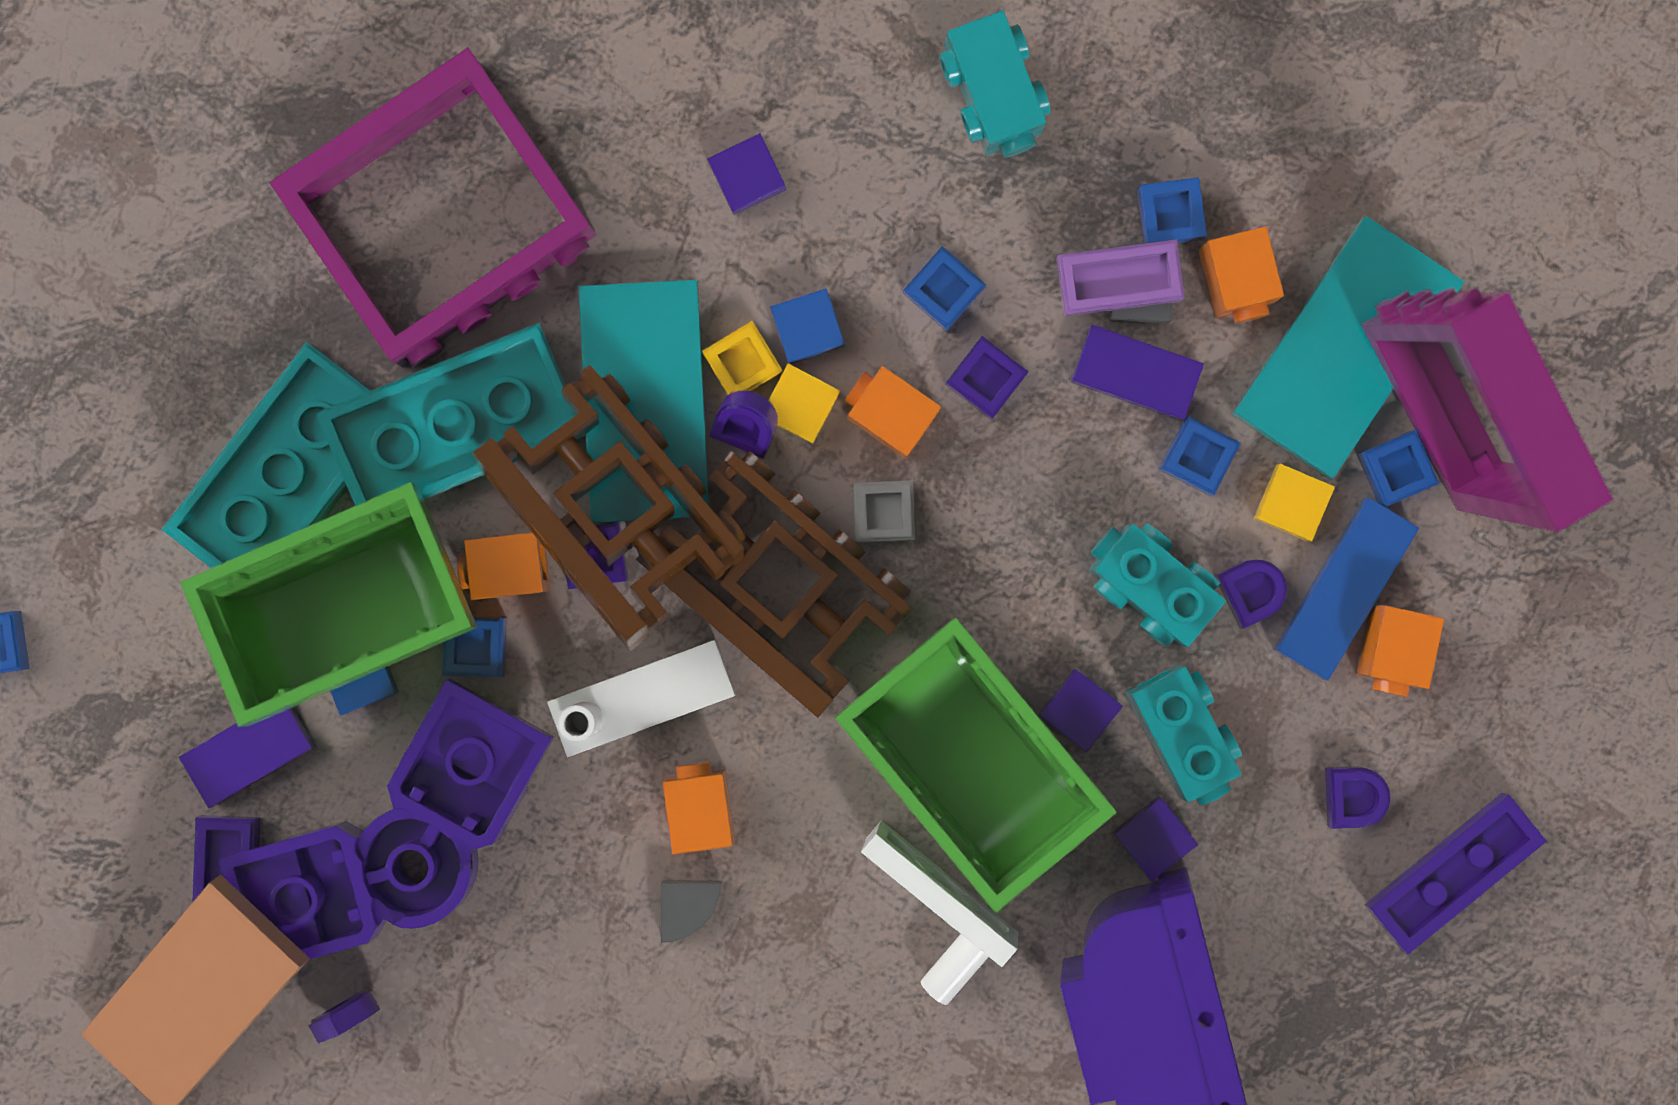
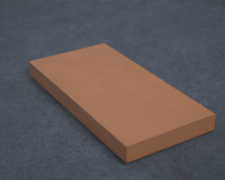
M220 874L205 887L81 1033V1036L154 1105H180L310 958Z

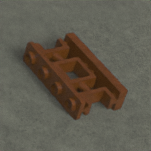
M589 365L580 372L581 379L574 384L570 382L561 389L564 401L576 415L534 448H531L512 426L503 433L504 437L497 443L491 438L472 453L482 473L626 648L632 651L649 637L648 632L656 625L660 626L668 619L667 611L652 593L694 559H697L716 581L725 574V570L730 566L736 567L744 560V548L740 542L745 539V535L739 525L725 510L715 514L704 501L702 496L707 493V490L692 469L686 464L677 468L663 451L669 447L668 443L655 425L647 418L639 423L625 407L631 401L618 381L609 373L601 378L593 367ZM592 399L640 458L636 460L622 442L619 441L595 461L578 442L579 439L599 425L598 414L588 401ZM557 456L562 459L575 475L553 492L556 504L565 513L564 517L561 519L557 517L511 460L518 457L534 475ZM618 468H621L653 507L608 541L576 501ZM668 489L717 548L715 552L710 549L697 533L671 553L653 532L675 515L674 504L664 494L665 490ZM592 547L608 566L633 547L651 566L652 569L630 586L631 594L643 608L638 613L587 553Z
M730 451L723 459L724 461L708 477L730 497L716 514L721 510H725L733 517L747 501L748 497L731 483L739 473L800 528L792 536L774 520L756 542L744 534L745 539L740 542L744 548V560L736 567H733L719 583L737 599L731 607L685 567L665 582L664 585L812 714L819 718L850 681L828 661L829 658L866 616L885 633L890 635L913 609L904 601L911 591L885 568L877 577L859 562L866 552L840 529L830 537L815 524L814 521L821 513L798 492L793 490L785 498L769 484L776 474L752 452L748 451L741 459L733 451ZM669 523L658 536L669 551L675 546L679 548L688 541L682 533ZM703 531L699 533L700 537L708 545L711 542ZM776 538L821 576L783 621L738 583ZM827 551L890 605L884 614L864 599L849 618L844 621L819 599L822 593L838 576L821 561V558ZM641 554L636 558L648 571L652 569ZM802 616L805 617L829 638V641L810 661L814 667L827 677L825 682L820 685L759 632L761 627L766 624L783 639Z

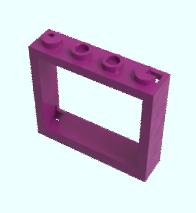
M469 47L269 182L388 359L401 367L409 363L412 367H415L426 358L433 359L443 349L439 342L458 329L462 334H467L480 327L492 316L489 308L507 296L512 301H515L527 295L541 283V279L538 277L539 274L557 262L560 267H565L577 261L576 256L590 248L587 242L597 236ZM477 91L565 221L397 334L309 204Z
M1476 287L1462 293H1456L1454 288H1450L1438 294H1433L1431 289H1427L1410 295L1409 291L1406 290L1392 299H1385L1377 304L1375 309L1378 315L1361 324L1458 511L1558 533L1614 500L1509 292L1481 293L1479 288ZM1441 342H1453L1514 463L1501 461Z

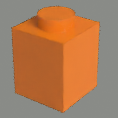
M1267 226L1209 240L1198 250L1215 318L1232 314L1235 324L1259 319L1270 315L1268 305L1284 297Z
M884 366L879 369L875 377L864 372L845 399L848 404L853 406L847 420L904 460L909 456L941 409L940 405Z
M533 533L464 540L465 553L458 554L457 571L461 588L470 589L471 600L551 591L547 552Z
M1373 605L1368 615L1356 674L1374 678L1372 690L1408 697L1410 686L1430 689L1445 618L1386 605Z
M711 761L675 766L676 776L667 777L663 781L672 854L733 846L735 833L726 769L712 771Z

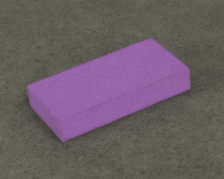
M1177 239L1061 254L1056 258L1064 317L1181 302L1185 299Z

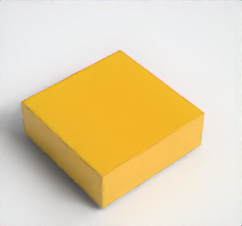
M750 321L702 351L728 395L735 391L753 392L783 373L782 368L753 321Z
M787 364L768 401L777 412L778 427L814 444L840 394V390Z
M1277 464L1253 519L1304 541L1312 542L1335 487L1283 464Z

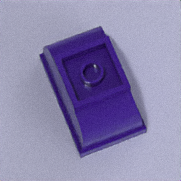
M1187 867L1164 872L1158 876L1159 881L1127 888L1111 894L1095 908L1088 920L1085 930L1083 955L1063 959L1060 987L1090 1105L1114 1100L1116 1105H1247Z

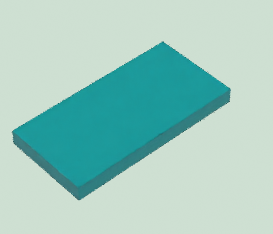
M1365 216L1360 220L1231 415L1327 479H1333L1394 389L1361 324L1378 315L1375 309L1377 304L1385 299H1392L1406 290L1409 291L1410 295L1427 289H1431L1433 294H1438L1450 288H1454L1456 293H1458L1465 281L1368 216Z
M679 280L578 286L583 370L591 365L601 378L609 373L618 381L631 401L625 407L639 423L647 418L655 425L669 446L663 452L677 468L686 464L698 476L707 490V493L702 498L710 507L698 281ZM592 399L588 401L598 414L599 425L586 434L587 452L595 461L619 441L622 442L636 460L640 458ZM618 468L589 491L590 520L593 523L635 521L653 507L621 468ZM668 489L665 490L664 494L674 504L675 515L670 519L691 518Z
M540 323L315 413L355 506L410 482L418 485L423 499L484 475L479 469L472 452L489 439L493 438L497 443L504 437L503 433L513 426L527 444L534 448L576 415L563 399L561 389L566 384ZM515 457L511 461L514 463L516 461H519L520 459L518 457Z
M306 342L161 530L207 566L213 568L324 520L348 488L315 413L369 392L371 389L311 343Z

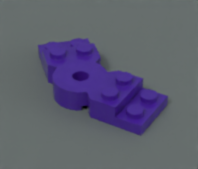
M451 678L446 679L387 784L393 809L373 820L364 831L344 821L295 835L278 842L225 856L219 859L223 877L310 959L369 943L379 935L386 921L394 926L407 929L432 925L454 911L471 892L478 873L479 859L477 849L492 845L501 838L528 790L531 778L555 736ZM406 850L418 851L426 858L428 873L425 879H413L404 872L402 856Z

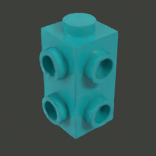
M1004 10L948 30L944 44L946 51L939 53V61L949 87L952 88L959 85L967 107L960 109V116L970 142L980 141L986 156L1001 151L1003 158L1021 154L1037 145L1035 137L1042 134L1047 123L1044 116L1051 114V108L1041 81L1031 82L1023 61L1029 59L1030 54L1020 26L1018 24L1010 26Z
M1146 523L1142 529H1139L1135 524L1125 525L1120 532L1112 526L1090 552L1097 560L1088 571L1099 579L1093 588L1119 610L1126 603L1145 617L1139 625L1140 628L1165 648L1172 641L1178 646L1189 647L1226 602L1215 591L1220 582L1196 562L1192 561L1188 567H1185L1168 553L1174 544L1152 525Z
M1176 664L1124 691L1179 798L1187 803L1196 799L1199 805H1205L1221 798L1232 790L1228 782L1242 775L1235 762L1236 759L1242 756V752L1226 724L1220 727L1216 726L1207 706L1214 703V698L1207 683L1198 671L1190 674L1186 666Z

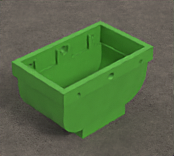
M412 482L180 582L239 727L251 726L477 628L418 485Z
M955 617L835 716L837 722L995 913L1117 813Z

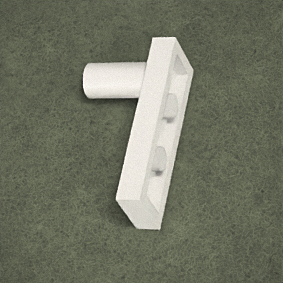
M713 640L547 701L568 758L734 697L736 693L717 641Z
M881 820L867 836L861 853L960 933L957 939L921 980V985L930 996L941 1004L948 1005L988 957L999 966H1004L1017 951L1019 932Z

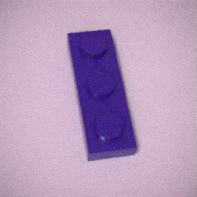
M1501 793L1364 905L1400 950L1408 955L1547 841L1511 796Z

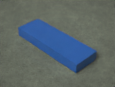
M1363 498L1273 650L1319 678L1329 681L1418 532L1419 527L1371 498Z

